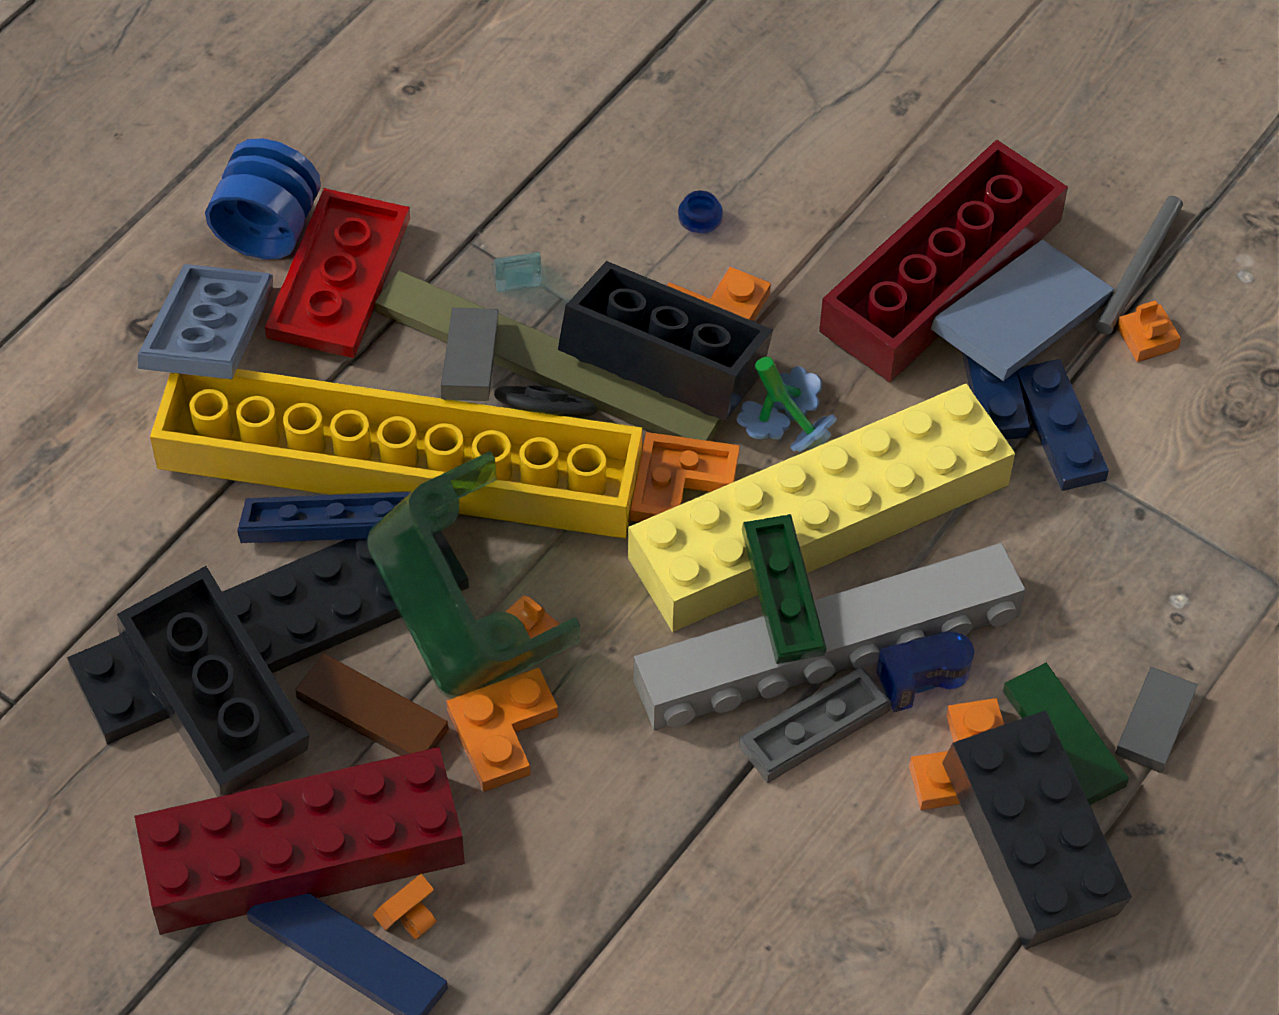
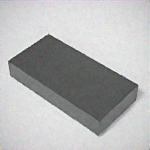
M1150 667L1117 745L1115 754L1163 773L1198 684Z

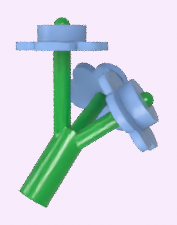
M771 357L759 359L755 364V368L765 386L767 395L762 406L753 401L744 402L741 407V413L737 417L738 424L746 427L748 435L755 439H780L784 431L789 428L790 420L797 421L803 429L796 437V441L790 446L793 451L801 452L806 448L810 450L824 444L831 436L828 428L835 423L837 418L833 414L828 417L824 416L812 425L806 417L808 410L814 411L819 407L820 400L817 395L822 389L821 378L813 373L807 374L806 369L800 366L794 367L790 374H779ZM777 409L785 410V414L777 412Z

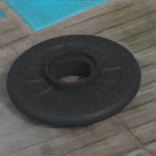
M527 385L526 387L502 386L494 391V396L498 401L522 408L525 411L575 417L591 416L597 411V407L592 401L552 387Z

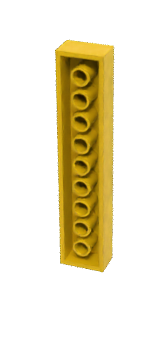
M242 369L236 370L233 379L170 372L150 435L156 467L160 470L328 495L434 491L436 511L625 539L642 454V427L456 400H444L435 397Z

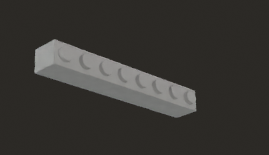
M999 543L814 600L827 647L825 656L776 664L765 619L762 616L634 656L633 682L653 730L666 726L672 728L680 727L692 721L694 717L713 711L718 713L728 712L748 700L761 696L763 698H772L782 694L787 688L806 682L812 684L820 683L829 679L834 673L853 667L856 669L861 666L868 668L880 659L898 653L903 655L912 654L927 644L943 639L957 640L967 635L971 630L990 624L992 626L1007 624L1020 615L1025 588L1003 544Z

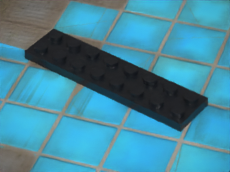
M433 519L430 536L345 539L222 592L268 668L274 673L469 588V579L437 522ZM120 635L67 657L69 667L107 745L170 718Z

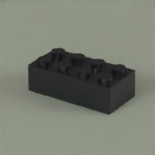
M606 261L565 305L558 350L575 357L581 362L589 363L611 372L621 379L632 381L656 391L666 398H672L696 408L706 415L715 416L726 421L760 378L755 364L759 359L767 357L773 329Z
M207 566L200 568L117 614L120 636L217 797L232 794L308 750L310 737L308 731Z
M1044 710L953 742L942 764L1024 949L1119 915L1132 896L1047 711Z

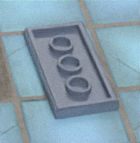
M1041 240L934 317L931 330L1004 381L1107 303L1112 296L1114 288L1046 241Z
M190 264L183 265L138 353V369L233 379L273 290V274Z

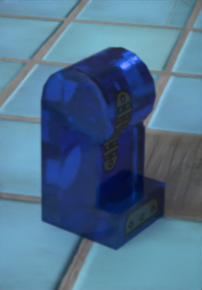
M953 631L943 632L881 648L876 673L887 698L891 702L893 712L912 708L915 694L931 690L935 687L956 689L964 685L969 678L975 653L974 646L969 638Z

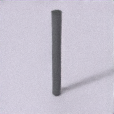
M1168 196L1095 324L1096 329L1100 333L1109 335L1114 330L1119 317L1123 314L1182 209L1183 202L1180 198Z

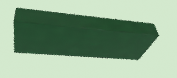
M788 514L743 522L741 530L776 664L825 656L827 647L792 515Z
M1047 662L1004 683L1003 692L1021 718L1044 710L1047 711L1089 805L1127 787L1129 777Z

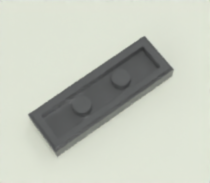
M452 308L441 380V399L489 401L498 331V309Z
M861 666L739 737V747L763 779L769 783L889 712L891 702Z

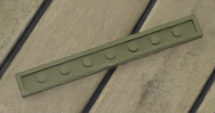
M399 270L375 302L377 313L446 343L452 308L487 309ZM498 313V331L494 364L544 386L564 390L568 394L592 401L597 409L652 433L711 441L723 422L722 419L706 415L696 408L672 398H666L658 392L632 381L621 379L617 375L597 366L581 362L575 357L558 350L559 339Z

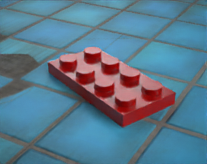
M323 188L265 325L266 338L355 358L375 308V302L379 298L410 221V207Z

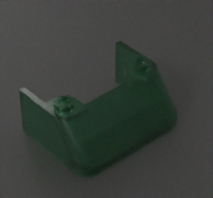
M491 451L419 485L371 528L368 535L370 555L437 689L444 696L451 699L502 681L580 643V624L576 617L531 639L522 622L516 616L507 612H495L476 621L433 537L434 534L447 529L455 522L460 509L459 498L497 480L495 458Z

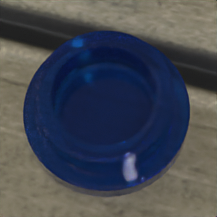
M693 191L679 205L678 220L688 231L708 233L715 230L722 222V206L718 199L708 191Z

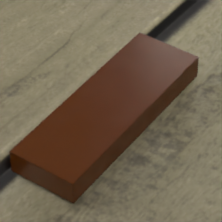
M325 653L321 655L295 689L297 699L400 756L436 748L449 730L447 720Z

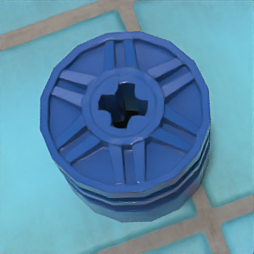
M264 138L247 139L236 145L222 174V180L218 183L206 208L207 225L214 235L228 247L246 256L263 260L285 257L295 247L304 227L305 218L312 209L314 200L320 191V174L312 162L304 155L281 142Z

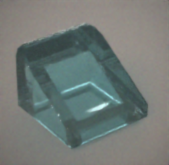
M540 252L497 258L491 264L497 292L541 285Z

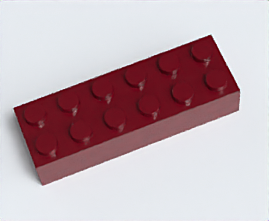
M995 140L822 298L819 332L891 382L939 337L937 333L931 330L934 317L1036 245L1061 222L1068 186L999 140Z
M440 747L134 816L151 906L160 935L247 915L250 908L258 904L307 893L316 898H321L465 864L463 835Z

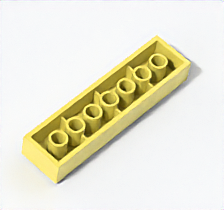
M967 383L629 526L628 559L671 631L674 632L758 595L741 530L743 522L791 514L806 572L809 573L1008 486L1015 452Z

